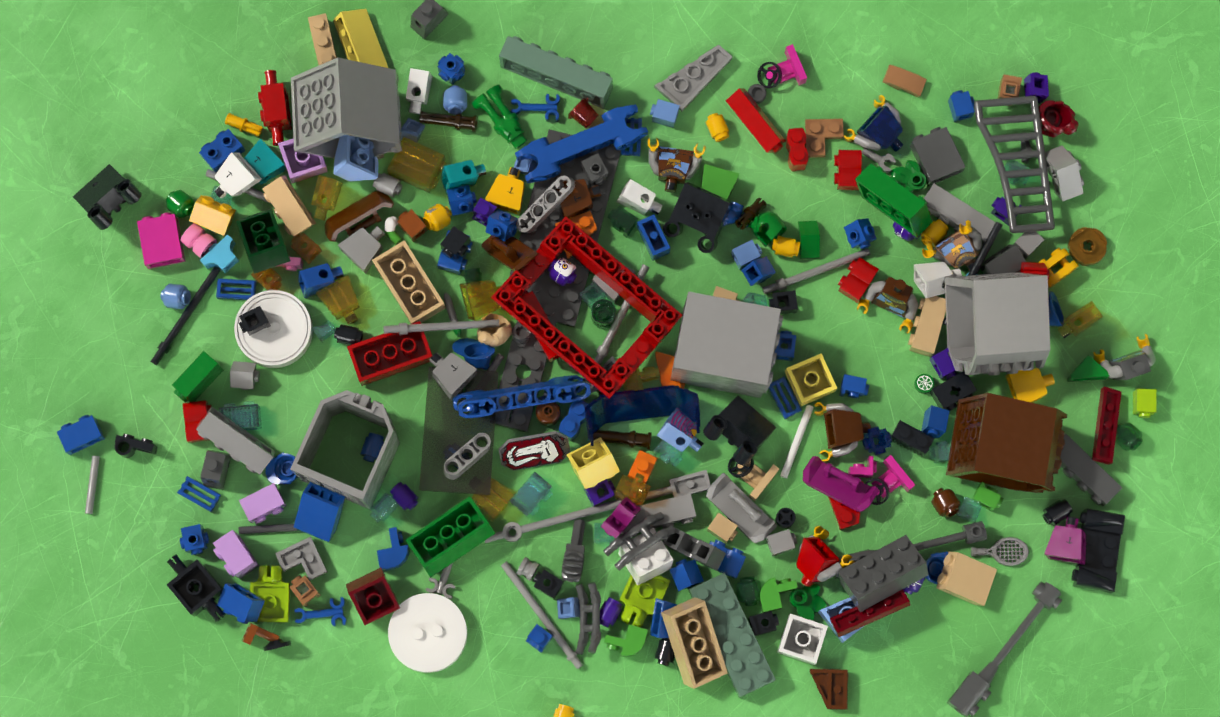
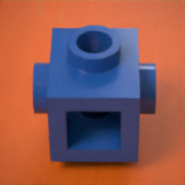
M449 53L447 57L443 56L438 62V75L444 81H449L452 85L465 74L464 61L458 55L454 57Z
M469 185L447 189L452 216L473 212V203H477L475 193L470 191Z
M498 209L488 217L485 232L505 242L516 234L518 218Z
M869 218L858 219L844 227L847 240L852 248L860 247V249H865L871 246L872 241L877 239Z
M201 524L181 528L182 538H180L181 548L185 549L187 553L198 555L202 554L203 550L208 549L209 536L207 532H204Z

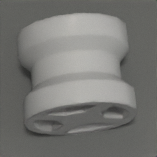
M525 557L516 574L524 575L527 580L531 581L539 564L537 562L532 563L529 558Z

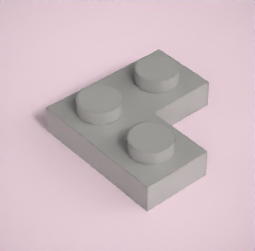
M308 537L275 553L284 572L302 564L310 581L327 573V569L312 537Z

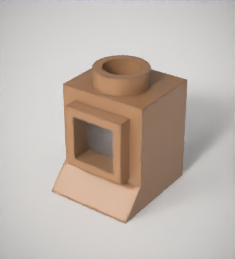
M1004 74L1000 80L997 99L1019 97L1022 77Z
M299 575L291 581L293 585L290 586V589L304 607L308 606L307 603L314 597L321 596L307 576L301 577Z

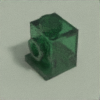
M620 205L617 209H613L607 217L610 219L613 228L619 232L621 230L624 231L623 236L626 238L638 222V218Z

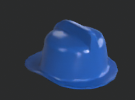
M471 338L459 339L452 345L454 352L463 356L467 363L483 370L489 368L491 356L495 353L494 347Z

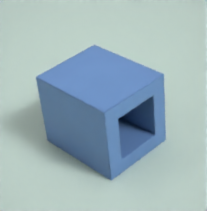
M658 99L657 104H653L651 108L652 122L674 128L680 105Z
M753 240L731 251V255L739 270H742L752 261L760 259V254H762L758 243L754 244Z

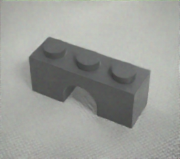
M674 528V534L663 539L662 542L665 546L716 571L726 554L717 547L698 540Z

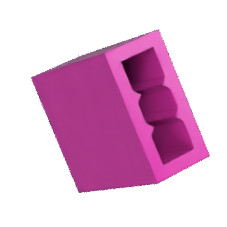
M168 212L161 214L160 217L153 218V216H147L137 221L144 265L148 269L186 262L183 244L180 241L179 222L175 214Z

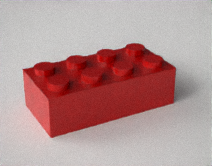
M418 321L412 324H421V322ZM424 331L408 332V334L399 335V333L381 334L347 346L361 386L429 363L432 357Z

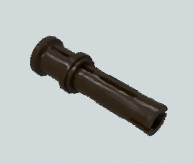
M421 111L420 123L455 127L459 131L460 129H467L476 132L478 116H462L460 113L454 116Z
M594 429L593 441L601 437L606 443L626 444L631 448L635 446L646 447L650 450L652 432L644 434L636 433V431L632 430L630 433Z

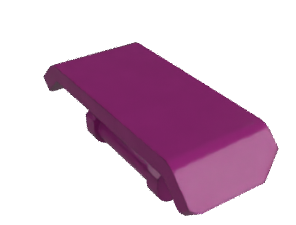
M812 456L803 470V482L806 485L858 512L868 508L879 492L876 486H868L862 483L860 478L847 474L829 462L827 464L822 462L818 456Z

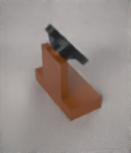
M249 623L242 638V642L249 645L255 635L270 641L263 647L264 651L291 645V641L283 642L280 636L252 623Z

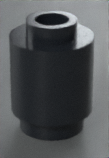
M341 324L340 327H336L334 338L337 339V343L352 345L362 341L363 331L356 327Z
M1063 499L1045 508L1042 516L1048 525L1052 524L1055 526L1069 517L1073 510L1068 501Z
M669 638L659 640L655 659L658 660L657 663L669 666V663H674L675 659Z

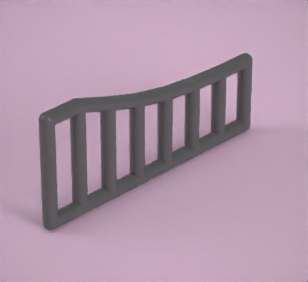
M1024 96L975 101L976 123L990 149L1000 176L1010 232L1023 233L1053 230L1055 222L1037 97ZM1031 104L1032 114L983 118L982 107ZM1033 122L1034 132L991 135L986 125ZM1036 140L1037 150L999 153L995 143ZM1038 158L1039 168L1006 171L1002 161ZM1041 177L1042 186L1010 189L1008 178ZM1043 194L1044 205L1014 207L1012 196ZM1046 213L1047 223L1017 225L1015 215Z

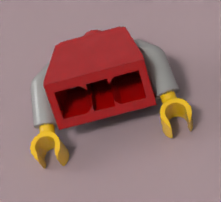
M821 526L815 527L814 535L804 538L799 546V556L796 565L804 574L801 582L805 586H812L813 582H825L838 574V571L842 570L845 566L847 567L855 563L854 560L848 563L853 558L848 554L844 555L839 563L840 559L822 541L828 538L829 532Z

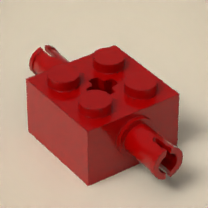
M267 70L264 72L266 85H260L261 92H258L259 103H261L263 109L260 110V116L264 127H267L269 132H272L273 145L279 146L278 143L284 142L283 131L292 130L289 98L284 83H277L276 70Z

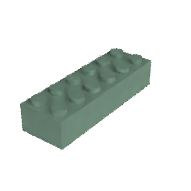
M513 36V38L507 37L499 54L501 68L602 109L605 108L613 89V78L608 73L600 71V73L596 72L586 64L579 65L571 58L565 57L564 59L559 57L554 51H544L540 46L534 43L527 44L516 36Z
M723 573L689 589L692 598L696 597L704 600L728 672L727 674L738 697L740 698L774 682L776 679L726 574Z

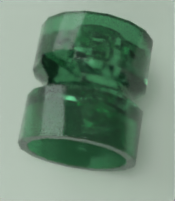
M606 299L596 301L591 308L593 324L600 329L611 327L616 318L614 304Z

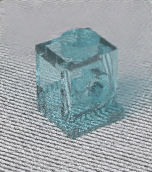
M1008 160L1004 166L1006 171L1030 169L1015 160ZM1029 177L1008 178L1009 183L1012 185H1025Z
M664 440L653 450L655 455L657 453L660 454L659 458L666 465L670 463L676 467L683 460L681 457L683 452Z
M947 441L936 442V446L929 448V457L933 459L934 463L948 461L951 441L950 444Z

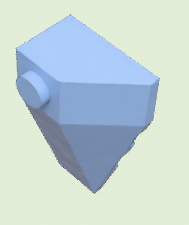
M349 135L339 137L334 158L333 174L349 182L377 179L379 162L378 158L374 157L372 150L374 148L373 142L370 139Z

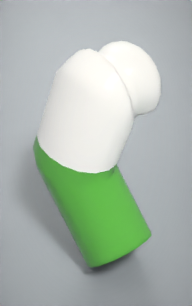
M391 216L385 221V235L397 245L402 241V238L395 231L398 219L395 216Z

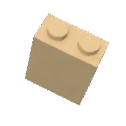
M949 552L944 559V567L942 573L938 576L936 588L971 604L985 606L997 569L959 552Z

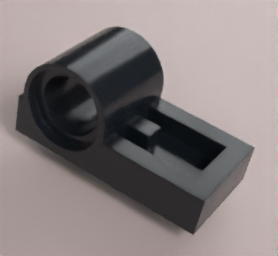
M123 433V436H116L115 451L124 458L132 457L136 450L156 454L157 446L153 444L152 440L142 438L141 441L135 440V436ZM128 443L129 450L122 453V445Z

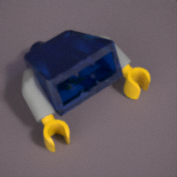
M880 95L879 100L882 102L878 103L874 100L873 104L877 109L857 130L858 134L855 135L854 130L848 129L847 132L851 133L852 136L846 137L844 135V139L847 142L854 141V143L864 148L876 151L887 149L890 146L896 152L903 146V143L897 138L903 131L900 114L891 104L885 103V97Z

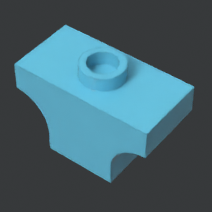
M229 235L225 236L218 244L214 243L209 248V252L200 259L201 263L207 269L217 267L226 274L239 262L233 254V248L236 243Z

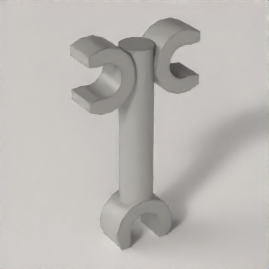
M453 563L442 570L439 583L436 579L429 578L430 582L435 583V587L433 589L426 588L428 593L436 592L443 594L448 599H452V596L448 595L446 590L448 588L455 589L456 587L453 584L446 585Z

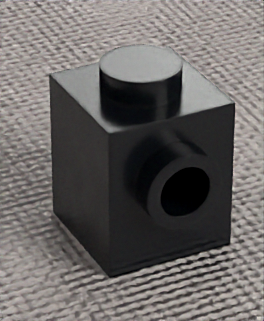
M454 226L440 245L442 253L450 259L453 257L457 260L460 256L463 257L468 251L467 246L471 242L469 236Z

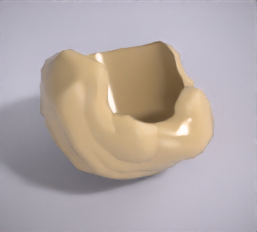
M489 312L483 316L482 320L499 319V327L478 328V341L490 347H498L504 344L512 335L511 323L503 316Z

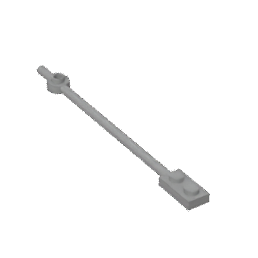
M707 470L670 479V486L627 498L633 503H638L672 493L673 497L686 494L692 495L707 491L711 484ZM623 499L522 526L515 522H509L504 526L503 531L496 532L485 540V543L504 538L509 542H516L521 538L522 533L616 509ZM511 529L516 530L514 536L509 535Z

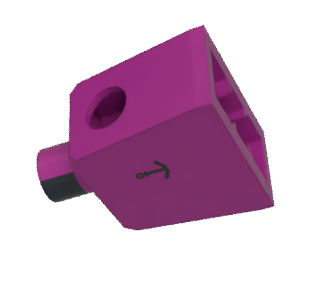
M1067 517L1065 526L1056 525L1044 553L1048 559L1085 565L1086 533L1082 529L1077 528L1079 519Z

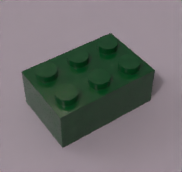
M272 208L236 220L254 274L290 262Z

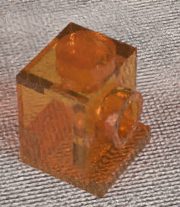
M305 233L296 235L291 241L293 243L291 245L292 250L308 264L322 252L320 246ZM304 243H307L306 248H301Z
M272 268L251 274L253 279L266 291L278 290L282 285L281 276ZM268 277H271L272 280L269 283H267L266 279Z

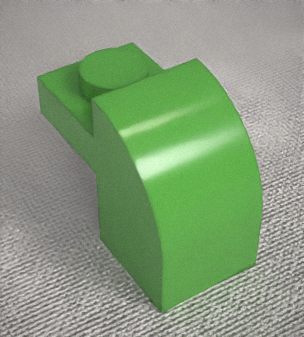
M775 577L769 579L762 586L759 593L762 613L782 609L779 594L797 589L796 580L791 581V578L783 579L777 585Z
M629 625L625 640L606 635L604 644H608L607 648L616 651L622 648V657L633 656L643 648L648 629Z

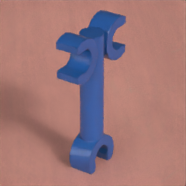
M547 94V104L521 103L519 100L513 99L511 104L518 105V108L511 109V113L547 111L545 113V120L549 121V116L553 114L556 116V122H558L559 113L557 112V105L560 102V96L557 94L556 100L550 101L549 94Z
M341 597L340 605L336 606L334 599L330 598L332 609L304 611L301 608H297L294 610L295 613L301 612L303 617L295 620V622L300 624L305 622L306 619L333 616L331 619L333 626H336L337 618H341L343 625H346L347 619L343 616L345 600Z

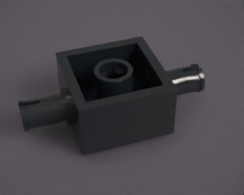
M174 555L172 557L174 561L171 559L167 561L177 573V576L167 584L169 589L192 616H196L206 609L215 622L221 620L220 617L223 618L226 614L215 602L222 593L223 588L198 559L186 567L178 555ZM195 584L199 586V587H198V589H199L198 592L193 591V590H194V587H193V586H194Z

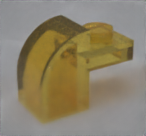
M638 367L623 384L626 402L645 398L642 383L660 379L659 368L647 367L643 369V372H640Z
M639 473L636 474L634 479L622 475L615 490V499L622 501L627 497L637 506L643 505L651 486L644 483V475Z

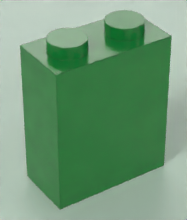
M203 351L172 384L176 389L174 393L185 403L187 401L195 402L224 370Z

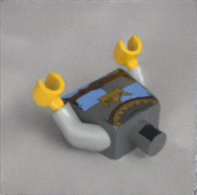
M1145 334V339L1140 340L1137 336L1138 346L1142 350L1108 361L1105 360L1104 350L1100 349V355L1093 352V359L1108 371L1109 378L1113 380H1128L1151 372L1150 367L1156 361L1147 334Z

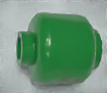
M182 190L173 191L167 196L166 207L168 211L179 218L191 215L195 203L191 196Z

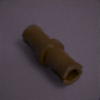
M757 198L750 207L748 206L744 209V213L735 221V225L738 228L740 227L741 230H744L766 208L767 204L764 200L761 201L762 198Z

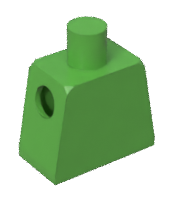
M704 164L701 188L728 200L738 181L739 173Z

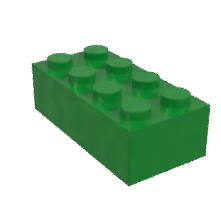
M870 163L855 178L864 200L916 238L932 223L927 201L921 196H915L909 187L900 185L895 177L886 175V172L880 166L875 167Z
M469 496L405 541L431 578L493 536L495 532Z

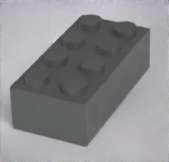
M904 535L838 571L842 587L858 610L862 612L928 576L926 561L907 535Z

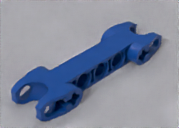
M636 104L609 110L601 116L604 123L552 144L549 143L547 137H543L530 142L527 146L515 153L517 160L531 158L538 164L535 170L525 176L527 184L546 181L558 176L562 172L559 165L611 144H614L616 150H622L647 136L648 130L646 127L631 129L625 123L629 117L638 112Z
M571 375L555 377L546 382L503 389L469 391L456 395L452 400L453 408L458 411L459 416L475 418L489 416L498 411L553 402L569 403L583 400L591 394L590 385L584 382L582 377ZM585 386V393L583 395H577L576 393L581 392ZM544 390L543 396L537 397V392ZM520 393L526 394L523 400H518ZM507 396L504 403H499L500 397ZM460 398H466V400L461 401V402L457 405V401H458Z

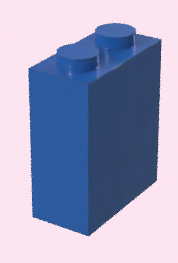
M310 482L302 493L293 527L329 542L336 532L346 497Z

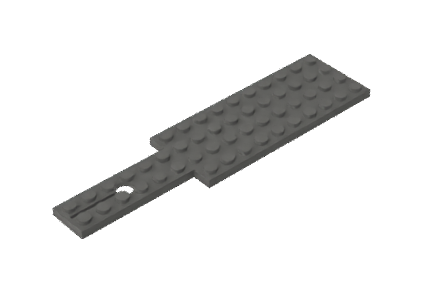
M549 129L547 139L552 144L572 135ZM608 145L559 166L562 172L558 176L546 181L535 182L528 208L560 176H568L573 180L585 179L587 187H593L581 167V161L598 153L609 172L607 181L599 185L601 196L591 199L593 208L588 210L591 211L597 226V230L590 237L598 242L621 155V150H616L614 145ZM555 193L549 195L548 200L550 203L555 202ZM559 205L533 232H521L519 241L536 252L541 242L555 228V223L563 220L564 216L561 206ZM538 206L536 208L535 213L537 216H541L543 214V208L541 206ZM524 221V227L528 228V221ZM565 251L557 257L558 260L560 258L567 259ZM572 256L567 259L576 266L575 274H577V277L572 284L568 283L565 286H560L550 279L548 267L527 290L528 292H534L549 321L555 327L556 323L575 328L590 272ZM531 333V337L526 343H517L512 338L499 389L541 382L547 357L534 334ZM527 365L531 370L530 376L526 379L518 378L516 375L518 366ZM520 393L518 400H523L526 394ZM507 396L500 397L499 403H504ZM534 406L494 412L490 423L528 432Z

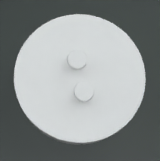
M268 290L255 294L242 305L236 316L234 332L238 346L252 362L267 368H280L296 362L304 355L312 340L313 324L309 312L298 298L284 291ZM260 306L271 326L249 336L247 332L243 333L239 325L241 322L239 316ZM253 320L251 322V326L257 324L256 320Z
M433 593L418 594L402 602L399 605L400 609L394 611L388 627L389 644L397 659L408 668L423 673L444 670L457 661L467 642V625L459 608L448 598Z

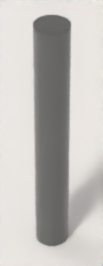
M294 524L239 527V534L298 531V529L293 527Z

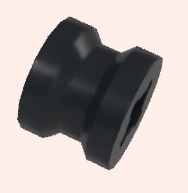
M782 508L776 514L775 520L779 527L786 529L793 525L796 516L792 509Z

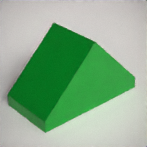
M798 221L800 259L820 258L818 222Z
M1088 355L1070 374L1067 381L1106 380L1110 375L1106 369Z

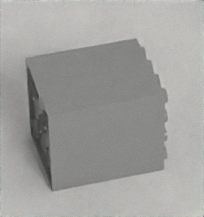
M688 292L683 309L670 381H679L688 385L761 398L763 393L766 394L768 387L772 383L773 372H771V369L775 365L777 355L774 352L779 343L780 334H778V330H780L783 321V315H780L781 309Z

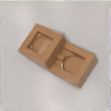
M889 65L883 83L919 97L927 79L905 69Z

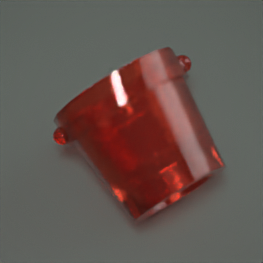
M583 98L568 114L569 119H574L585 129L599 116L588 103V98Z

